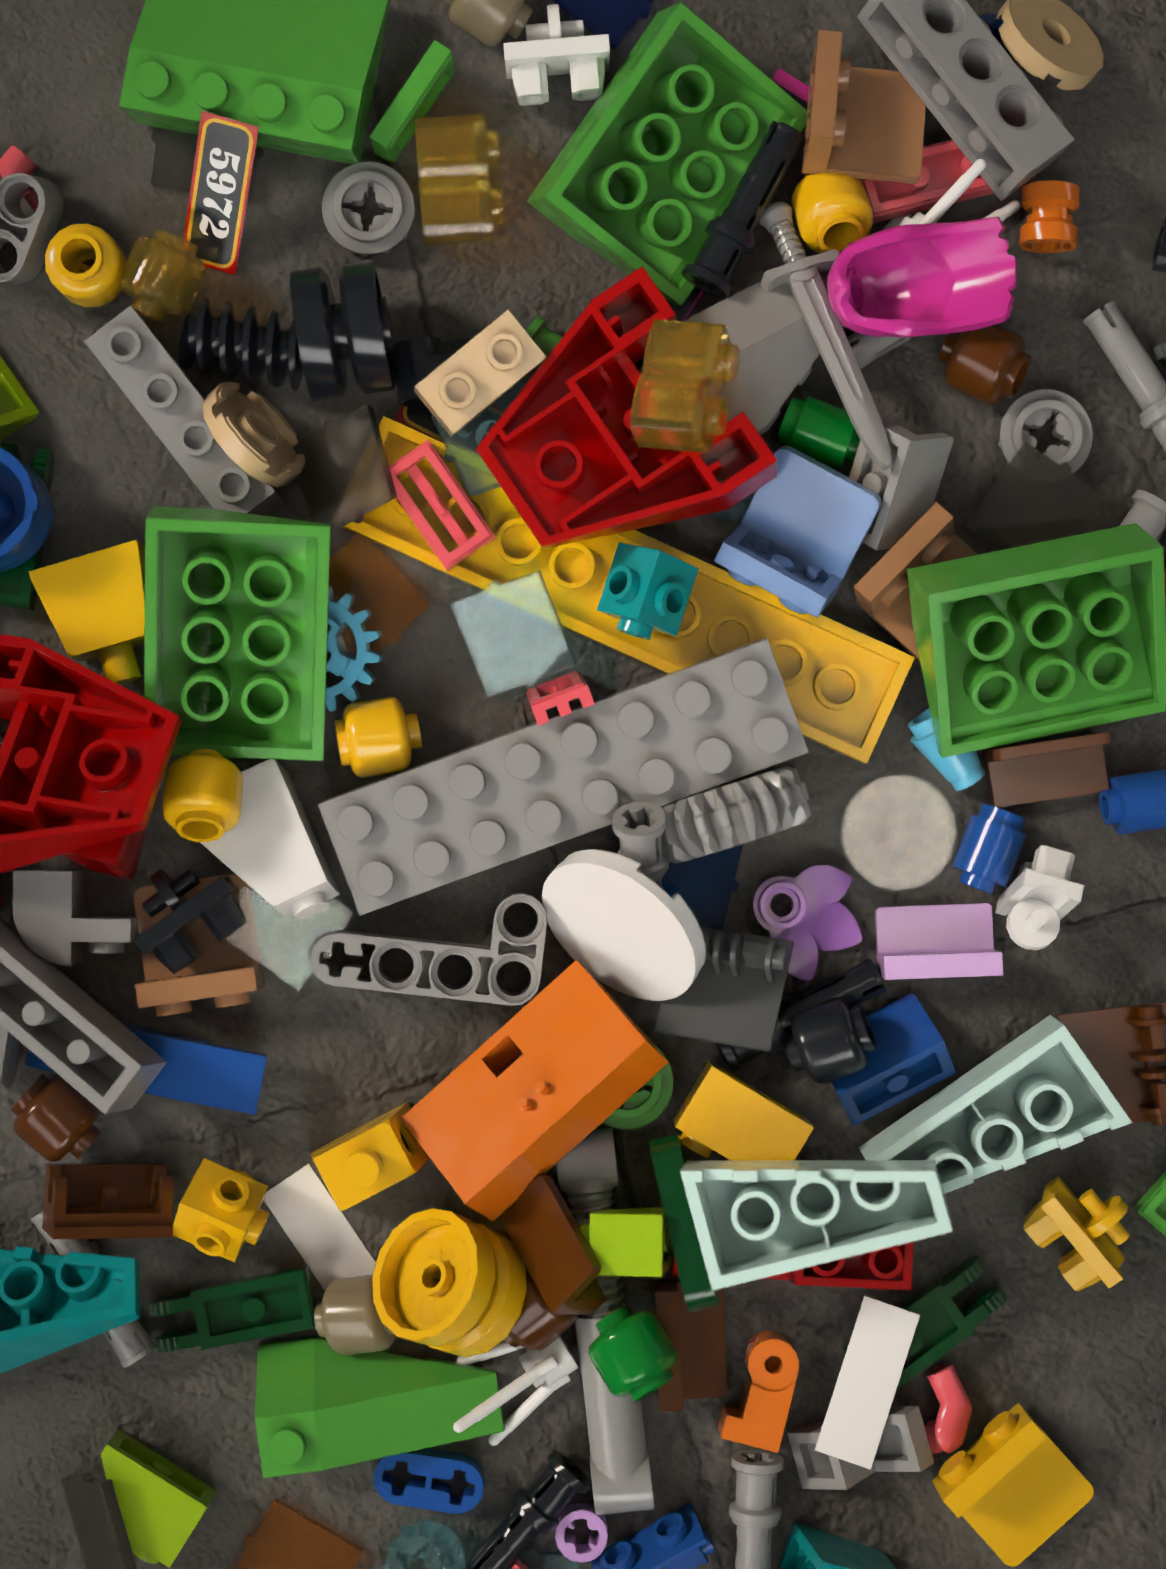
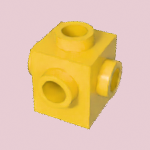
M203 1158L180 1201L173 1223V1236L193 1244L204 1254L221 1256L235 1263L244 1243L248 1242L255 1246L265 1227L270 1213L261 1209L268 1186L254 1180L243 1171L231 1170Z

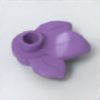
M814 865L802 871L795 878L788 876L771 877L759 885L753 896L752 909L758 923L769 931V937L794 941L788 973L803 980L810 981L813 979L817 969L818 950H842L857 945L862 941L861 931L855 917L847 907L839 902L850 887L852 877L836 867ZM780 893L788 895L792 903L790 911L782 916L775 915L770 907L772 898Z

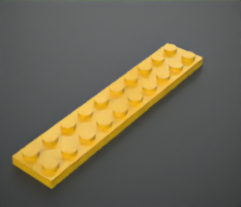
M383 416L335 520L336 524L665 674L766 638L770 644L803 737L862 764L868 763L915 659L914 656L821 614L816 618L809 613H796L786 608L779 601L778 596L762 587L740 583L732 578L728 572L636 530L543 549L484 461ZM427 440L430 441L496 538L489 544L483 545L476 550V553L469 558H464L448 572L380 474L381 471ZM424 458L419 461L417 466L467 539L469 540L478 534L428 460ZM407 471L403 472L397 478L450 553L458 545ZM618 543L661 550L699 568L677 636L653 631L650 640L634 637L616 630L619 619L597 611Z

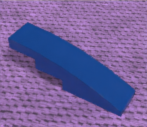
M121 1022L167 1061L166 1065L144 1093L256 1115L267 1059L266 1053L210 1044L209 1040L154 1031L152 1027ZM28 1049L25 1066L56 1073Z

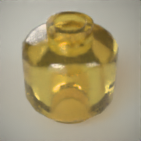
M158 229L154 231L152 237L142 236L135 240L125 263L119 285L125 294L134 299L131 306L138 314L163 323L167 313L176 316L189 313L206 271L204 263L196 256L199 248L183 238Z

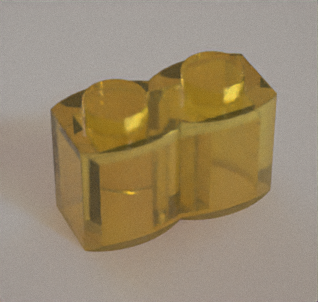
M485 114L414 119L424 244L493 241V225L504 224L502 188L490 189L489 167L500 166L498 131H486Z
M655 319L648 336L643 373L636 387L631 410L630 428L638 447L709 453L715 435H723L727 424L728 405L727 400L722 398L727 381L734 382L736 380L740 362L739 347L731 343L725 324Z

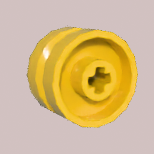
M434 1208L411 1214L392 1230L379 1251L372 1276L374 1305L381 1322L397 1337L466 1358L490 1351L508 1336L521 1315L527 1291L525 1264L514 1243L498 1230L483 1224L474 1223L470 1219L456 1213Z

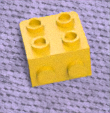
M1019 1403L1009 1411H1004L993 1418L983 1430L982 1435L965 1451H959L951 1456L942 1465L938 1475L932 1479L942 1501L958 1518L963 1516L1007 1566L1011 1567L1021 1564L1082 1509L1094 1495V1489L1090 1482Z

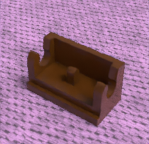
M46 1163L42 1229L52 1239L173 1237V1176H166V1165L163 1163Z

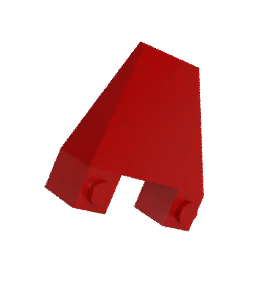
M643 266L591 300L476 447V451L543 549L728 510L777 477V459L744 411L690 446L635 367V363L646 357V349L677 328L675 312Z
M0 634V719L11 720L0 748V873L144 830L182 722L179 715L30 638Z

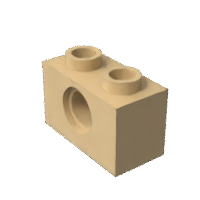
M507 310L414 387V392L447 433L453 437L540 366L546 359V356L512 313Z

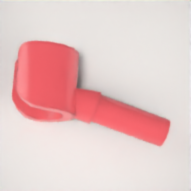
M11 146L0 158V175L2 179L9 174L15 173L32 175L38 168L28 156L15 146ZM31 186L23 192L21 197L25 198L35 212L38 208L39 199L37 192Z

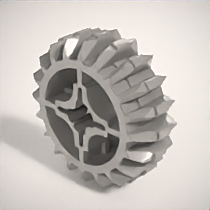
M785 766L660 806L666 813V829L661 838L662 846L669 853V862L677 864L805 823L811 815L807 801L810 798L805 783L801 782L797 769Z

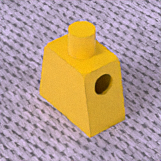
M133 540L28 571L41 602L70 658L86 661L99 657L104 676L119 685L138 680L142 677L133 647L144 644L145 638L144 544L138 540Z
M409 1102L310 1153L340 1212L413 1175L430 1159L400 1119L411 1109ZM400 1132H401V1134L404 1136V1138H405V1140H406V1142H407V1144H408V1147H409L410 1152L408 1151V1149H407L406 1146L404 1145L403 1140H402L401 1135H400Z

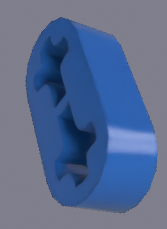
M432 1448L379 1458L373 1474L377 1493L385 1501L395 1505L452 1514L466 1513L474 1509L482 1498L485 1486V1473L481 1464L472 1456ZM397 1461H404L408 1463L407 1469L410 1474L426 1476V1480L409 1478L406 1481L405 1487L399 1488L394 1486V1476L385 1474V1470H394ZM455 1470H462L466 1472V1482L475 1484V1487H466L463 1495L456 1497L451 1495V1485L435 1482L433 1478L449 1480L452 1479Z

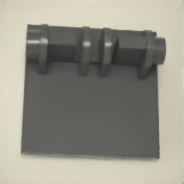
M700 926L706 946L705 963L694 982L682 995L670 1000L661 1001L655 1032L771 1052L794 941Z

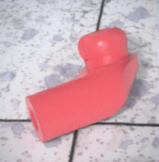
M945 1362L931 1368L926 1373L940 1404L936 1420L929 1421L925 1426L931 1452L936 1454L943 1451L950 1454L963 1445L973 1412L971 1402L953 1363Z

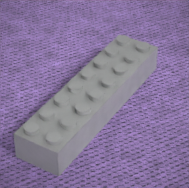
M763 638L595 700V704L583 708L581 705L571 709L572 713L562 717L560 714L548 718L549 722L539 726L537 722L328 798L319 803L318 807L359 915L611 825L612 815L624 804L646 801L663 806L808 753L768 639Z

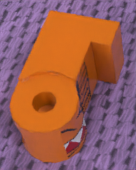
M766 1330L757 1333L748 1341L744 1353L748 1373L739 1408L723 1404L717 1427L722 1439L778 1453L799 1372V1359L791 1342L785 1335L777 1331Z

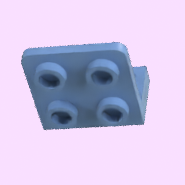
M783 446L774 453L777 459V477L756 491L741 524L723 541L714 562L727 568L729 575L738 582L749 586L758 585L778 596L779 601L786 608L800 614L809 613L817 618L837 594L881 507L882 501L879 494L793 447Z

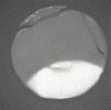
M903 774L879 777L859 788L845 807L839 826L842 852L853 871L872 885L896 891L918 888L937 877L952 858L957 839L955 815L944 795L925 780Z

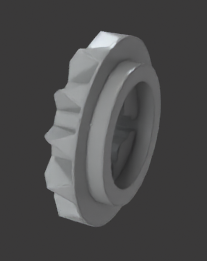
M360 162L359 164L356 163L344 168L330 181L323 196L322 216L328 232L342 249L356 252L363 257L381 252L389 253L392 247L401 240L407 239L409 229L415 218L414 198L408 183L397 171L381 163ZM370 188H373L377 206L391 213L374 216L372 225H369V231H365L361 215L352 212L348 208L354 209V206H363L366 197L369 196Z
M1051 389L1029 392L1018 398L1008 408L1000 421L998 446L1003 451L1007 460V466L1015 469L1027 481L1053 483L1064 479L1076 472L1090 453L1093 441L1091 421L1082 405L1066 393ZM1053 415L1054 418L1051 423L1053 425L1052 436L1059 439V442L1062 444L1059 446L1050 445L1037 458L1035 457L1037 449H1035L1037 439L1030 436V432L1026 430L1030 428L1038 430Z

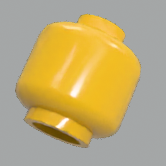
M840 173L807 174L796 185L792 195L793 215L799 234L808 248L817 253L835 249L840 254L850 243L868 236L873 226V208L861 179Z
M88 223L72 224L59 230L48 244L45 253V271L52 285L71 303L85 308L101 307L114 301L123 291L128 277L127 259L118 243L104 229Z
M395 697L350 703L344 708L343 719L334 720L341 766L350 765L354 774L361 778L402 772L410 766L411 749L422 748L417 714L405 715L402 703Z
M197 749L190 752L189 755L176 759L170 764L165 773L162 803L164 819L172 828L176 829V832L181 837L187 840L210 842L221 838L224 833L236 826L241 817L242 772L232 761L211 749Z

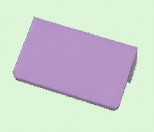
M990 904L878 907L875 910L877 969L882 979L1003 976L1002 952L994 950L993 915Z

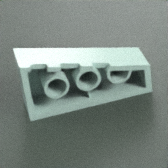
M1049 1015L861 1145L859 1149L865 1160H935L944 1194L974 1183V1179L1001 1169L1007 1171L1025 1164L1029 1158L1058 1147L1062 1150L1083 1142V1138L1109 1128L1115 1130L1132 1123V1121L1065 1025Z
M687 1160L680 1170L712 1291L953 1232L951 1217L935 1160Z

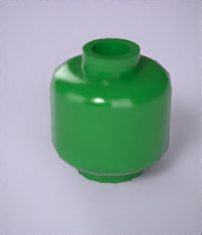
M624 1306L609 1314L595 1325L601 1335L591 1343L588 1354L612 1395L617 1397L630 1395L635 1403L658 1390L675 1377L670 1369L677 1362V1350L653 1313L640 1311L631 1315L627 1307Z

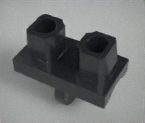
M189 869L175 880H172L164 870H158L151 875V880L158 892L144 901L142 906L151 917H154L168 906L173 911L133 941L143 955L153 952L157 959L173 974L178 973L202 955L184 930L196 920L202 918L219 942L247 923L238 902L233 897L238 888L229 876L225 878L220 877L187 901L184 894L200 884L193 871Z

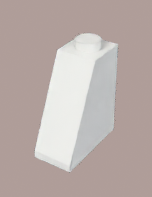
M268 759L242 771L241 817L236 826L215 841L200 843L286 919L293 916L295 919H305L323 911L328 906L327 900L340 895V892L288 772L277 759Z

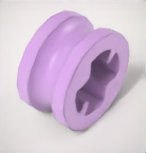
M579 1501L569 1504L557 1517L559 1525L555 1529L557 1547L562 1555L571 1561L580 1563L592 1561L601 1555L607 1544L608 1525L605 1515L596 1516L595 1507L592 1503ZM577 1519L587 1520L589 1529L598 1530L596 1537L589 1534V1543L576 1544L575 1535L565 1533L567 1526L572 1530L574 1529L575 1520Z

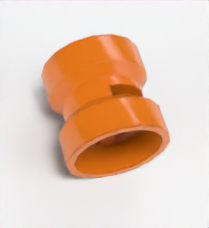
M1056 180L1036 181L1023 185L1021 188V207L1029 215L1026 216V222L1019 229L1018 246L1020 249L1028 252L1050 254L1069 252L1077 248L1078 228L1073 223V217L1070 214L1080 206L1081 188L1079 185Z

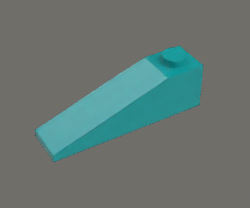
M16 1246L15 1250L0 1249V1374L140 1318L139 1263L135 1258L69 1252L66 1255L38 1253L34 1248Z

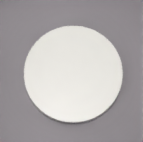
M581 850L568 855L547 877L542 890V905L546 911L547 922L564 950L574 960L581 963L597 980L626 995L651 1001L670 1000L682 995L698 976L706 958V946L702 930L683 898L678 893L670 897L661 887L639 872L642 864L623 855L602 850Z

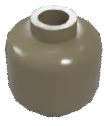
M443 0L444 3L450 6L448 10L449 22L487 46L499 44L506 34L517 39L533 10L531 6L524 3L525 0Z
M373 1275L333 1280L325 1289L322 1302H318L315 1306L314 1322L316 1331L320 1337L326 1338L329 1346L339 1355L383 1351L389 1349L396 1339V1335L381 1322L374 1305Z

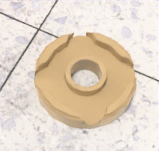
M1007 0L998 11L997 19L1003 20V24L998 29L1003 44L1012 57L1036 78L1039 77L1044 80L1050 74L1054 78L1061 80L1056 86L1059 89L1081 90L1103 68L1104 54L1098 38L1088 24L1060 0Z
M220 383L206 397L202 404L204 420L213 438L231 460L244 472L261 483L277 488L288 485L302 472L305 465L304 454L297 455L294 447L299 444L294 429L284 416L260 394L251 391L245 396L238 392L239 383Z

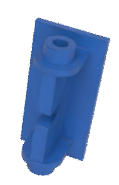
M690 1502L674 1512L661 1516L656 1522L626 1539L611 1544L600 1556L590 1562L593 1569H661L663 1567L665 1569H694L701 1564L708 1563L707 1556L715 1552L716 1548L708 1532L702 1529L695 1508Z

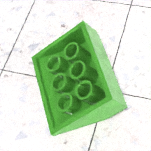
M145 0L129 48L119 107L136 124L198 135L201 111L203 110L258 126L257 147L347 164H359L363 154L391 0Z
M682 2L658 11L527 202L573 239L627 274H631L643 266L661 294L676 306H682L695 286L690 284L682 276L681 272L687 263L693 264L708 237L705 228L709 221L714 220L716 216H722L724 210L729 205L748 166L758 152L773 121L777 123L783 122L801 133L806 127L807 110Z
M153 506L145 518L144 698L179 715L182 720L171 755L184 756L197 749H211L219 752L223 757L324 760L331 524L208 508Z
M1137 523L907 569L912 625L938 752L942 758L1166 711L1163 546Z

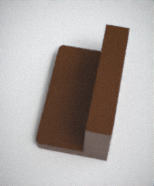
M1104 732L983 751L982 755L990 805L1001 808L1099 793L1102 790L1110 789L1103 745L1112 743L1111 733Z
M548 1175L537 1176L500 1219L551 1314H593L607 1300L595 1279L601 1272V1265L552 1177Z
M680 1280L653 1281L654 1315L659 1320L678 1354L676 1364L670 1369L675 1377L657 1390L659 1411H683V1399L725 1397L727 1395L724 1288L718 1289L720 1306L689 1312Z

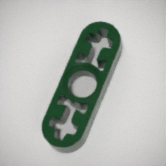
M679 1134L650 1140L649 1145L654 1171L689 1312H695L720 1306L718 1289L712 1291L680 1173V1170L687 1161L681 1137Z

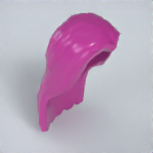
M999 217L953 223L909 224L888 228L850 243L836 257L827 277L830 307L842 326L858 334L877 338H907L958 333L985 328L1004 322L1010 317L1014 297L1010 292L1017 287L1016 257L1008 254L1009 242L1007 238L1000 236L1005 228Z

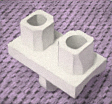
M558 4L547 5L548 23L525 25L527 41L503 43L506 78L512 79L519 105H539L548 102L547 76L570 74L573 100H597L602 94L605 71H609L610 68L609 34L584 36L583 20L560 21Z
M1041 845L1035 851L1033 862H1024L1019 868L1018 877L998 897L995 913L1004 916L1008 915L1007 930L1010 938L1018 946L1026 950L1046 948L1056 939L1060 930V920L1081 902L1084 885L1070 881L1075 859L1074 854Z

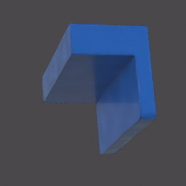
M908 994L867 1016L877 1043V1050L870 1052L868 1067L863 1071L831 1082L842 1108L853 1127L956 1073L943 1038L914 994Z

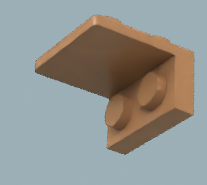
M818 30L810 68L802 173H840L859 179L909 184L918 183L922 168L926 105L899 71L851 67V57L841 56L842 32Z
M936 502L854 586L857 605L919 660L912 625L907 569L978 554L954 533V517Z

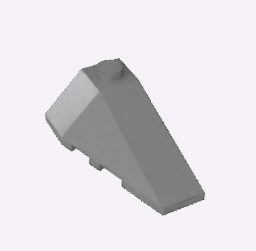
M829 271L819 272L827 290ZM760 281L693 315L645 350L656 383L701 439L743 411L761 436L770 429L781 414L780 407L797 384L801 386L812 372L811 366L820 355V352L788 283L781 284L767 292L760 286Z

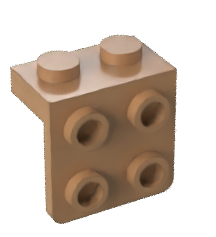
M235 873L198 879L200 884L188 891L184 896L188 901L218 878L229 876L238 888L233 897L238 902L247 923L219 942L202 918L196 920L184 930L202 955L175 974L165 967L153 952L144 955L141 952L145 981L135 984L138 1008L155 1006L157 1017L192 1011L191 1000L214 997L215 1008L250 1003L249 992L265 987L252 890ZM154 885L137 889L133 896L138 936L173 911L168 906L154 917L149 916L145 911L142 903L158 892Z

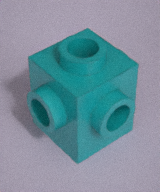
M618 543L597 611L619 619L616 630L634 637L650 640L653 631L677 636L699 568L661 550Z

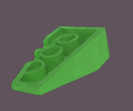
M320 1336L260 1343L257 1353L255 1424L263 1478L323 1471L504 1432L505 1424L502 1406L461 1433H457L453 1429L456 1421L500 1391L497 1370L430 1357L426 1360L389 1353V1349L377 1352L339 1355L329 1346L326 1338Z

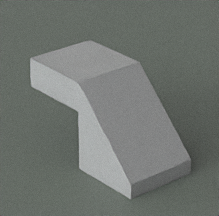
M891 1406L871 1470L815 1451L824 1420L794 1428L787 1433L802 1489L848 1490L874 1472H922L934 1464L919 1406Z

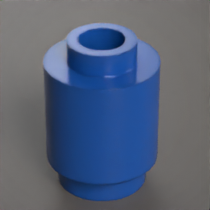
M1166 769L1109 778L1110 789L1102 790L1099 794L1100 813L1106 825L1112 824L1114 830L1119 835L1166 828Z
M982 803L978 815H971L952 864L953 868L962 871L959 882L992 894L995 885L1007 888L1027 837L1026 834L1022 833L1026 819L1009 811Z

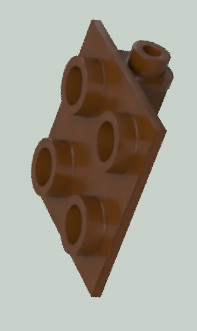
M1166 1002L1056 1014L1057 1020L1065 1025L1132 1123L1151 1121L1152 1125H1166Z

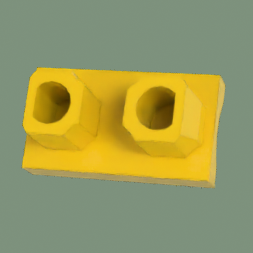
M1059 1176L1045 1184L1042 1200L1024 1218L1023 1228L1025 1232L1042 1249L1064 1234L1074 1246V1249L1059 1259L1058 1268L1065 1280L1077 1292L1100 1280L1108 1288L1123 1280V1274L1119 1268L1125 1261V1255L1117 1245L1125 1242L1130 1236L1129 1232L1119 1222L1129 1208L1121 1196H1114L1103 1202L1093 1189L1087 1190L1078 1200Z

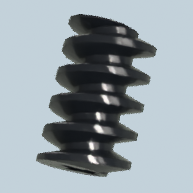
M203 297L196 312H190L186 315L178 348V359L181 369L188 370L197 359L199 370L204 374H211L220 363L222 374L226 378L233 379L238 375L243 366L244 375L248 382H258L266 370L268 383L272 387H280L289 374L292 389L294 391L299 389L303 368L294 318L289 328L283 330L281 329L279 312L272 310L265 325H258L256 308L249 306L242 321H236L232 302H226L219 317L212 316L210 299Z

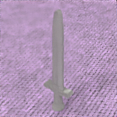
M785 202L771 203L761 217L760 224L773 236L785 265L765 271L760 286L768 292L781 284L788 283L861 442L878 467L886 470L889 468L892 458L884 425L842 325L830 307L828 293L819 272L830 271L833 262L839 255V251L833 249L806 257V253L793 226L792 207Z

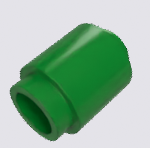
M809 396L806 401L796 397L792 398L782 421L777 441L793 447L826 466L841 470L845 460L854 462L860 438L845 409Z

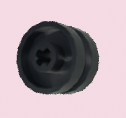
M373 259L344 263L339 274L340 303L335 302L331 281L321 267L292 271L290 273V293L296 337L306 385L313 402L343 398L347 389L346 359H351L356 383L365 394L395 390L391 352L394 351V340L386 297H382L377 269Z

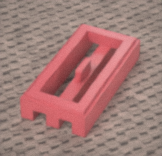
M429 440L380 472L447 572L457 566V563L464 558H469L476 553V550L483 545H487L496 539ZM426 458L478 533L469 540L417 466V463L422 459ZM407 471L458 545L450 553L397 478L403 472Z
M576 670L527 688L528 691L526 692L538 726L549 722L545 710L556 706L562 717L572 713L568 701L578 698L583 708L595 704L586 681L580 671L577 672Z

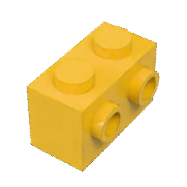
M710 1060L673 1119L675 1128L682 1131L680 1137L682 1144L705 1158H709L714 1150L729 1160H795L814 1129L808 1119L732 1075Z

